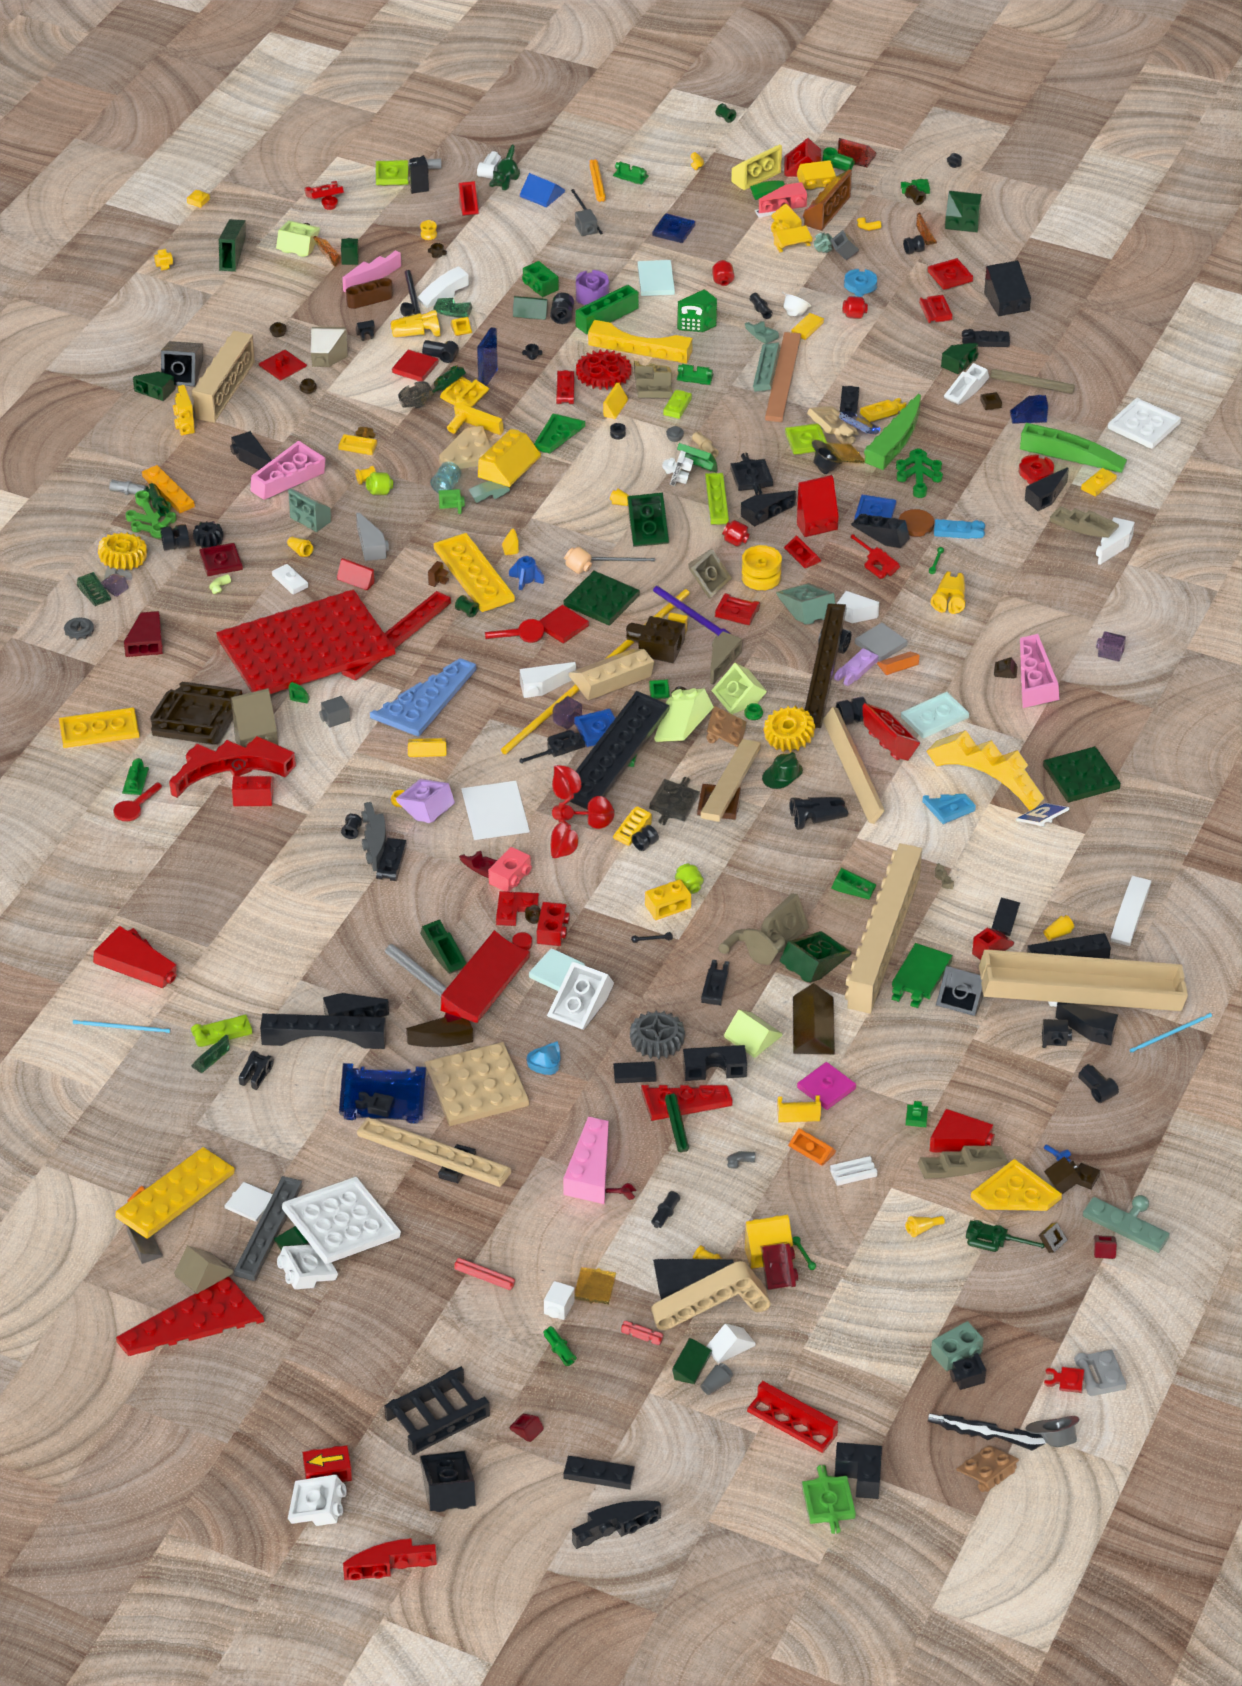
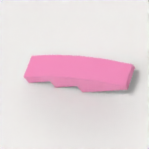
M395 250L386 258L379 256L369 264L362 262L342 277L343 291L346 292V289L350 286L381 279L401 267V253Z

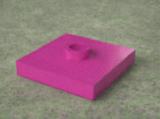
M825 1062L799 1081L797 1088L814 1101L815 1095H820L821 1106L828 1110L854 1091L856 1083L828 1062Z

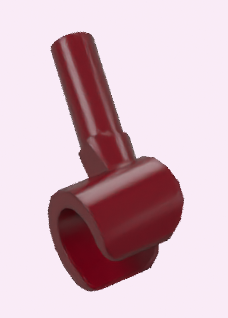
M630 1183L624 1184L622 1188L605 1189L606 1193L623 1194L628 1200L634 1199L635 1196L632 1192L637 1191Z

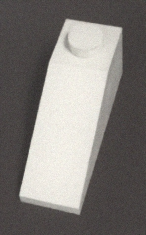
M575 662L520 669V685L523 697L543 696L572 681L569 677V672L576 670Z

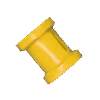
M374 466L355 470L359 485L366 482L367 477L372 472H376Z

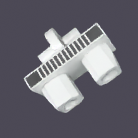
M684 451L680 452L677 463L674 458L664 460L662 464L667 474L673 472L670 482L672 486H675L676 482L683 484L687 482L689 473L680 469L690 472L694 460L686 458V452Z

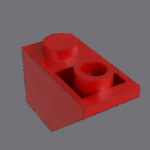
M987 927L973 937L972 954L981 960L984 950L1006 951L1014 945V941L1000 931Z

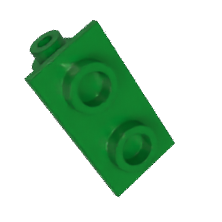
M621 161L615 164L617 170L613 174L614 177L641 185L649 177L644 168L633 165L632 170H630V164Z
M682 364L678 365L679 373L676 380L710 385L714 373L710 367L697 366V371H694V365Z
M136 758L133 760L122 794H142L149 767H144L142 759Z

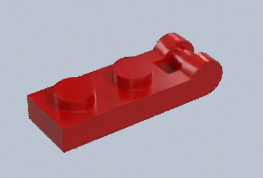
M557 371L556 404H562V402L574 404V371Z

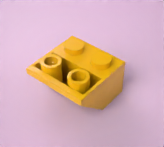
M788 1215L746 1221L745 1252L751 1269L763 1267L760 1246L782 1242L789 1243L790 1247L793 1246Z

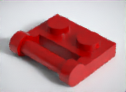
M337 181L312 188L310 186L304 188L306 197L311 199L344 193L343 186L338 185Z
M725 593L715 610V617L750 625L756 612L759 611L760 602H751L731 597V594Z

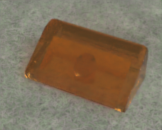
M920 212L917 213L916 227L920 235H922L924 243L926 245L937 244L928 223Z
M314 236L313 239L319 250L336 267L341 256L327 240Z

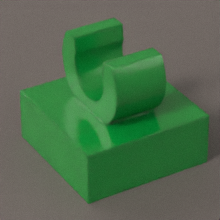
M914 1101V1105L907 1104L905 1126L926 1127L928 1106H922L921 1101Z

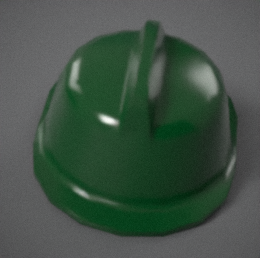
M791 752L790 754L778 755L774 759L773 764L763 773V783L769 788L781 789L802 774L803 768L799 764L796 754Z

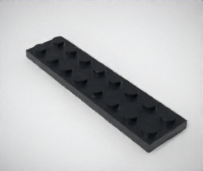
M636 691L577 768L576 772L581 779V789L579 792L573 793L574 798L569 802L588 810V803L593 797H605L668 713L670 705Z

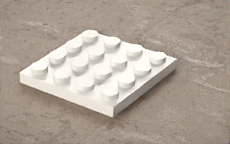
M357 1177L285 1201L282 1204L283 1211L325 1264L400 1238L401 1231Z

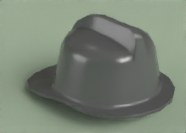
M1067 1416L1059 1419L1041 1420L1028 1424L1025 1429L1029 1433L1041 1434L1045 1442L1050 1446L1063 1447L1077 1441L1075 1425L1080 1419L1077 1416Z

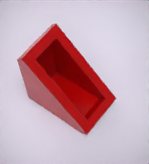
M475 181L458 183L459 205L462 216L479 214Z

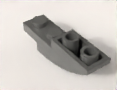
M372 802L364 803V811H361L362 821L367 823L365 825L366 830L364 831L365 839H362V847L364 851L367 850V864H371L373 871H377L386 844L385 819L383 813L375 815Z

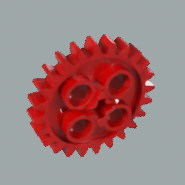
M599 349L597 353L593 350L592 354L587 352L586 356H581V359H578L576 375L578 380H581V383H586L587 387L592 385V389L599 387V390H601L602 387H605L608 390L609 387L613 388L616 383H620V385L621 383L626 384V380H629L631 376V363L629 359H626V356H621V353L615 354V350L611 353L608 349L605 352Z

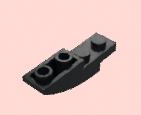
M648 1500L628 1501L588 1513V1522L572 1529V1543L576 1549L592 1544L595 1540L602 1537L610 1536L615 1531L621 1537L635 1533L639 1528L648 1524H654L658 1519H661V1503Z

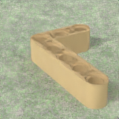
M740 1261L656 1302L651 1310L657 1328L659 1330H668L738 1294L754 1312L766 1311L771 1303L765 1285L745 1262Z

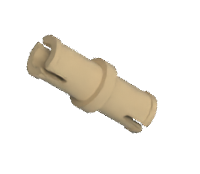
M699 431L692 435V440L698 445L700 450L711 453L715 458L718 456L719 451L712 445L710 439L705 438Z

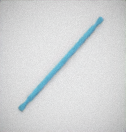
M1209 1013L1204 1017L1195 1019L1144 1042L1137 1047H1133L1130 1049V1052L1132 1053L1137 1049H1141L1199 1023L1206 1018H1210L1212 1014Z
M73 1020V1024L170 1033V1029Z

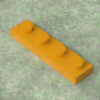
M158 465L142 471V477L149 484H155L161 496L170 502L171 506L179 514L195 507L194 501Z

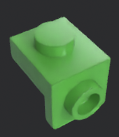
M460 489L439 490V509L457 508L458 514H462L461 507H465L464 496L460 494Z

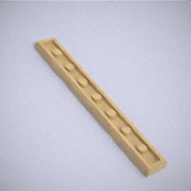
M832 707L823 719L824 725L868 822L875 824L885 811L839 709Z
M742 739L702 809V819L720 822L758 754L761 742Z
M369 1117L357 1130L359 1137L499 1187L502 1186L511 1174L510 1167Z

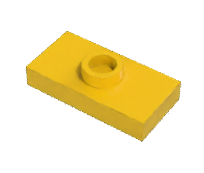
M1101 468L1081 485V490L1096 497L1116 480L1117 475Z

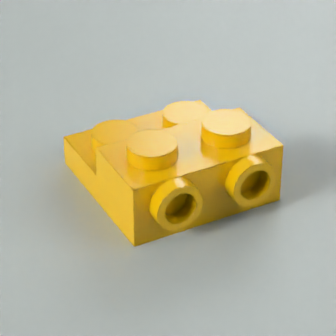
M185 385L178 386V393L175 394V405H172L173 413L177 418L174 419L175 429H179L182 436L193 434L195 431L192 404Z

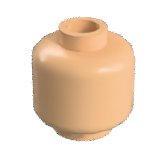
M572 547L565 555L566 566L577 574L583 571L587 572L592 566L591 555L581 547Z

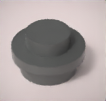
M673 426L667 429L666 435L670 441L678 442L684 436V431L678 426Z

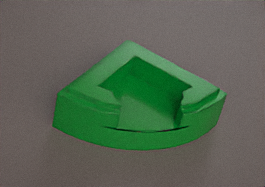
M290 683V700L308 704L310 698L306 690L296 683Z

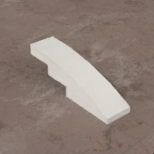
M1135 876L1131 877L1115 922L1111 942L1127 946L1131 945L1139 918L1143 912L1151 880Z

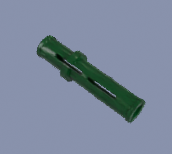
M151 483L149 484L150 489L146 486V491L149 492L152 506L160 516H166L165 511L167 514L169 513L167 502L161 496L157 486Z

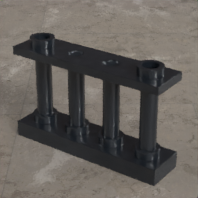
M462 1366L455 1370H450L445 1375L384 1405L386 1421L388 1422L397 1417L409 1433L407 1436L408 1450L412 1455L490 1416V1402L484 1396L475 1400L463 1385L464 1369ZM455 1388L467 1406L456 1410L443 1393ZM436 1398L448 1415L436 1420L424 1403ZM417 1408L429 1425L417 1430L405 1414L406 1412Z

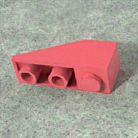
M802 182L786 184L760 198L759 213L777 211L784 204H787L791 209L807 207V192Z

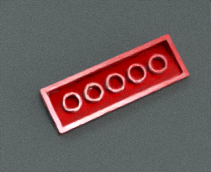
M494 930L441 994L440 1011L478 1023L530 958V951L516 946Z

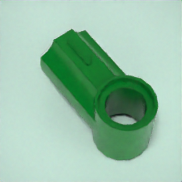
M827 147L823 150L822 161H831L833 168L843 171L852 170L855 163L853 158L838 154V151L832 147Z

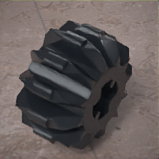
M206 521V523L200 522L199 525L195 526L193 539L196 546L207 548L222 544L224 534L220 524H215L214 521Z

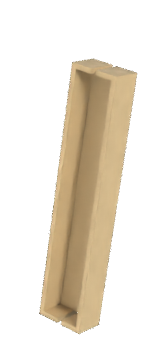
M984 950L979 963L983 997L1182 1011L1188 997L1182 964Z

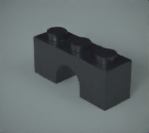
M745 1045L683 1049L685 1081L706 1080V1070L711 1067L723 1069L726 1079L747 1077Z

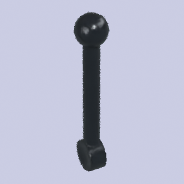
M667 932L665 935L643 937L634 935L631 937V941L633 943L655 939H666L669 941L673 939V934Z

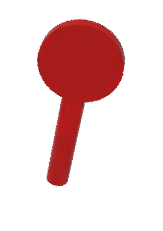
M527 619L519 625L518 629L485 632V639L520 636L523 641L534 643L543 637L544 626L536 619Z
M156 782L134 801H122L116 804L113 809L115 818L120 821L137 819L141 814L140 805L158 792L162 785Z

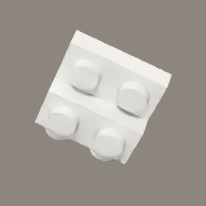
M311 1245L283 1246L277 1258L278 1267L284 1269L286 1273V1282L292 1284L294 1289L314 1288L316 1282L336 1280L338 1275L332 1262L325 1264Z
M337 1475L295 1481L288 1515L291 1524L313 1521L316 1526L337 1523L338 1516L343 1514L341 1499L347 1493L345 1484L341 1482Z

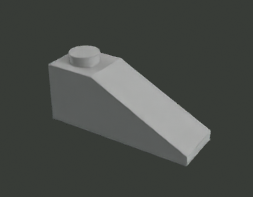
M356 513L357 530L364 560L386 559V551H389L388 540H384L383 533L361 513Z

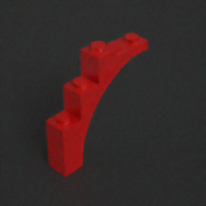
M258 736L249 742L246 748L229 740H226L216 751L196 744L186 754L187 763L169 781L171 795L178 798L188 786L196 781L216 773L231 771L226 762L234 758L249 762L252 766L251 770L267 771L286 777L296 766L295 753Z

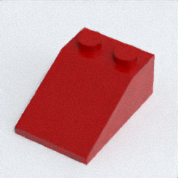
M829 475L799 482L797 526L803 536L809 537L838 530L839 515L833 476Z

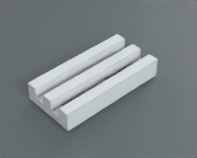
M871 1157L830 1165V1172L836 1185L839 1186L877 1177V1170L874 1169Z

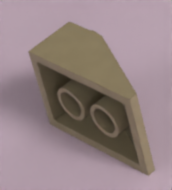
M269 689L231 697L236 743L246 748L247 744L258 736L278 745L277 728Z

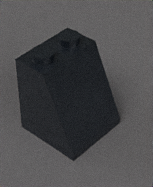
M1019 261L986 266L984 294L998 317L1030 311L1031 295Z
M169 341L161 350V372L173 376L174 385L196 386L203 362V343Z

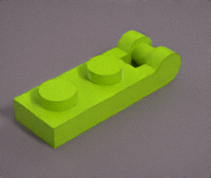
M245 1014L206 1025L195 1024L192 1026L191 1032L195 1037L196 1045L204 1047L252 1034V1028Z

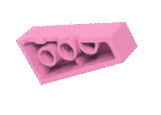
M297 441L252 475L251 492L265 500L324 474L325 457Z
M1035 634L1020 638L1023 708L1059 700L1058 682L1039 635Z
M588 1116L563 1178L564 1195L605 1204L609 1121Z

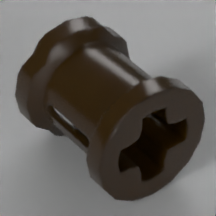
M910 185L906 188L905 196L911 198L914 204L921 205L925 201L926 194L923 191H919L917 186Z

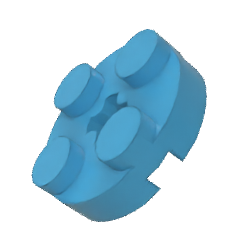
M859 269L850 270L845 274L844 288L854 293L855 296L862 297L864 294L877 289V276L874 272L866 269L865 272H859Z

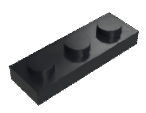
M568 1455L563 1479L631 1490L635 1466Z

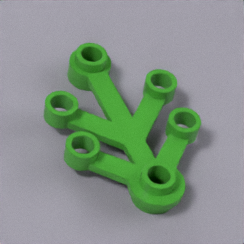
M144 490L138 491L135 494L136 503L143 507L146 515L137 513L134 510H128L126 512V520L132 522L131 530L133 532L143 530L150 532L152 537L161 539L160 528L175 523L177 520L176 514L170 512L171 504L166 501L169 513H166L165 519L162 522H158L162 516L157 511L153 512L149 504V492ZM140 521L151 523L152 526L142 524Z

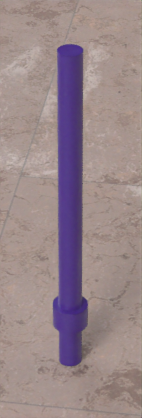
M659 586L654 587L653 592L719 636L722 631L731 634L726 629L719 628Z

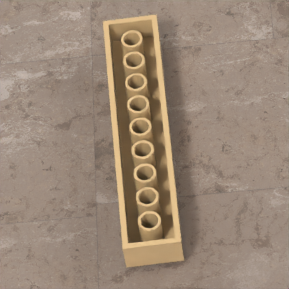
M899 843L897 850H893L892 864H888L887 877H883L882 891L879 890L876 902L878 903L872 907V918H868L867 932H863L861 939L862 946L857 948V960L852 962V974H848L846 979V986H849L845 994V1000H848L847 1009L869 1014L873 1010L920 878L921 847Z

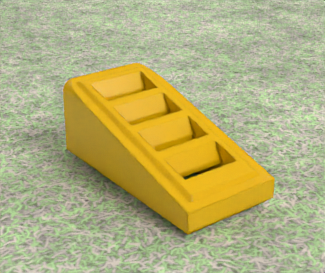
M636 806L615 832L613 838L630 846L632 844V835L636 832H641V829L646 825L652 824V814Z

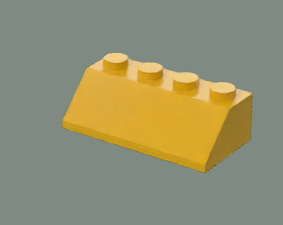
M510 429L479 458L478 477L510 487L541 457V453L526 433Z

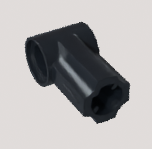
M425 340L422 348V354L438 357L444 363H451L459 351L458 345L453 341L440 343Z
M1085 1065L1078 1074V1078L1091 1090L1093 1098L1098 1103H1102L1119 1093L1117 1083L1112 1078L1106 1079L1093 1065Z

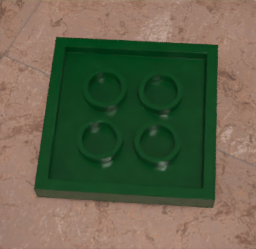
M592 571L563 600V604L569 609L610 626L640 596V590L597 571Z
M1096 746L1043 761L1044 768L1067 803L1120 789V781Z

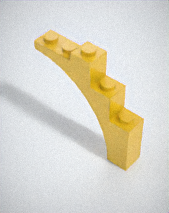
M964 730L935 741L926 751L936 766L959 764L983 771L996 778L1019 797L1029 811L1035 809L1044 799V796L1026 772L1025 768L1028 764L1018 750L1002 755L992 740L976 745L968 732Z

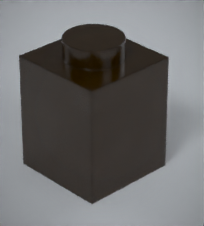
M1065 1156L1044 1171L1055 1188L1062 1194L1082 1180L1077 1174L1080 1171L1074 1161L1069 1163Z

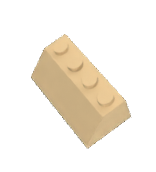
M630 649L569 672V677L589 701L651 677L654 661L645 649Z

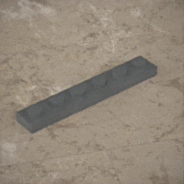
M285 1176L281 1177L234 1270V1276L251 1281L256 1280L275 1242L274 1238L278 1236L287 1218V1214L282 1209V1204L285 1201L297 1198L302 1188L301 1180Z

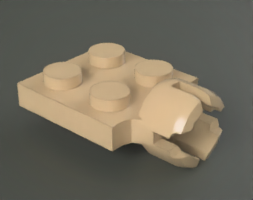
M833 406L809 408L807 412L815 423L819 424L826 433L835 434L837 440L843 445L850 446L856 441V437L853 434L859 435L857 428Z

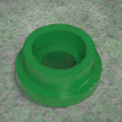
M751 703L745 708L744 715L749 720H758L763 716V709L759 704Z

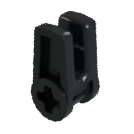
M253 1050L239 1075V1084L245 1086L251 1079V1088L258 1090L273 1067L274 1057L270 1055L263 1056Z

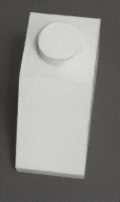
M845 591L837 604H846L847 611L844 621L856 623L875 619L879 616V602Z

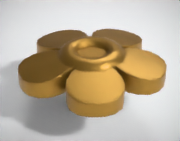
M358 427V430L355 432L357 436L364 438H374L376 435L373 429L368 427Z

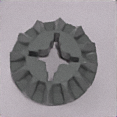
M73 618L64 625L65 635L69 636L70 639H85L86 636H91V633L94 631V625L87 618Z

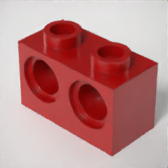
M542 902L537 926V944L561 946L562 938L566 939L567 934L565 924H569L570 912H566V904Z

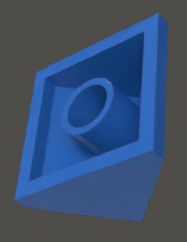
M529 173L520 192V197L547 208L565 193V189L553 182Z

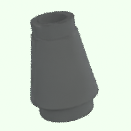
M724 1363L715 1365L700 1387L707 1395H710L731 1382L733 1373Z

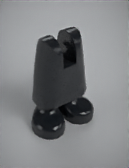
M794 797L790 798L789 802L790 814L794 816L796 830L803 829L806 820L809 818L815 824L845 818L849 814L842 797H808V799Z

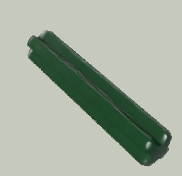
M674 1093L665 1096V1102L677 1150L679 1153L687 1152L689 1144L677 1096Z

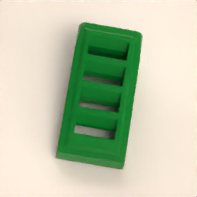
M841 868L831 889L869 900L876 888V884Z

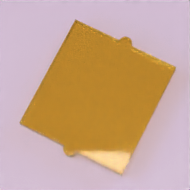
M826 444L827 448L840 462L865 463L864 458L850 444Z
M581 1267L574 1299L589 1301L590 1304L595 1302L609 1305L616 1272L603 1271L600 1268L590 1269Z

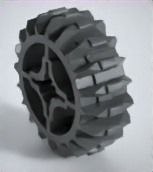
M657 1010L654 1013L647 1011L646 1015L640 1014L639 1018H635L634 1023L630 1027L632 1047L636 1049V1052H641L642 1056L649 1055L650 1059L653 1056L657 1057L658 1060L661 1056H664L666 1059L669 1054L674 1056L676 1051H680L684 1043L685 1031L683 1023L680 1022L678 1017H673L672 1013L667 1015L665 1011L662 1013H658Z

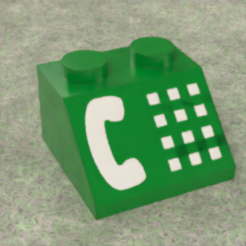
M703 289L678 301V330L705 332L716 327L717 298Z

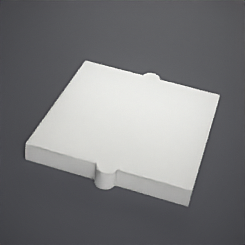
M243 1182L237 1191L232 1193V1197L225 1204V1209L257 1222L273 1194Z

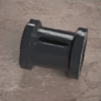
M350 813L345 817L346 824L342 827L341 834L347 839H355L358 837V828L362 824V818L357 814Z

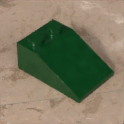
M663 492L627 496L633 547L668 544L669 537Z
M819 931L788 941L779 962L784 964L788 970L801 976L802 980L811 983L826 976L851 955V951L824 932Z

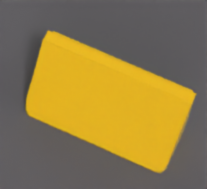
M787 204L781 206L771 215L774 221L779 218L781 220L783 218L788 220L791 229L802 226V220Z
M620 383L615 384L603 402L604 417L616 419L628 401V397Z
M446 738L408 739V756H446Z

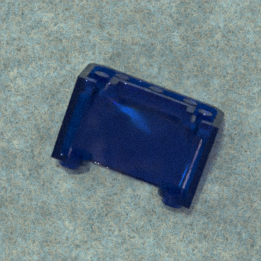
M343 1063L339 1114L344 1116L345 1120L353 1121L356 1118L369 1117L372 1119L406 1120L407 1123L417 1124L419 1120H423L429 1077L426 1067H416V1071L411 1073V1069H406V1072L365 1070V1067H360L359 1070L358 1068H353V1063ZM359 1092H366L371 1097H373L374 1093L394 1097L395 1103L388 1118L368 1113V1108H356L355 1100L363 1101L359 1099Z

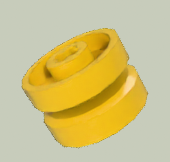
M757 545L745 550L742 555L743 583L755 590H769L776 587L781 581L782 556L780 552L766 545Z

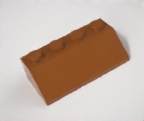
M848 169L833 178L826 185L825 189L819 193L818 197L812 201L809 208L805 209L803 213L804 226L806 225L820 231L827 226L851 197L852 170Z

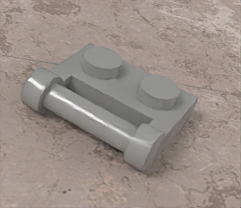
M1113 1350L1087 1355L1079 1353L1074 1357L1076 1365L1085 1371L1084 1379L1089 1396L1126 1390V1382ZM1089 1365H1093L1100 1384L1095 1382Z

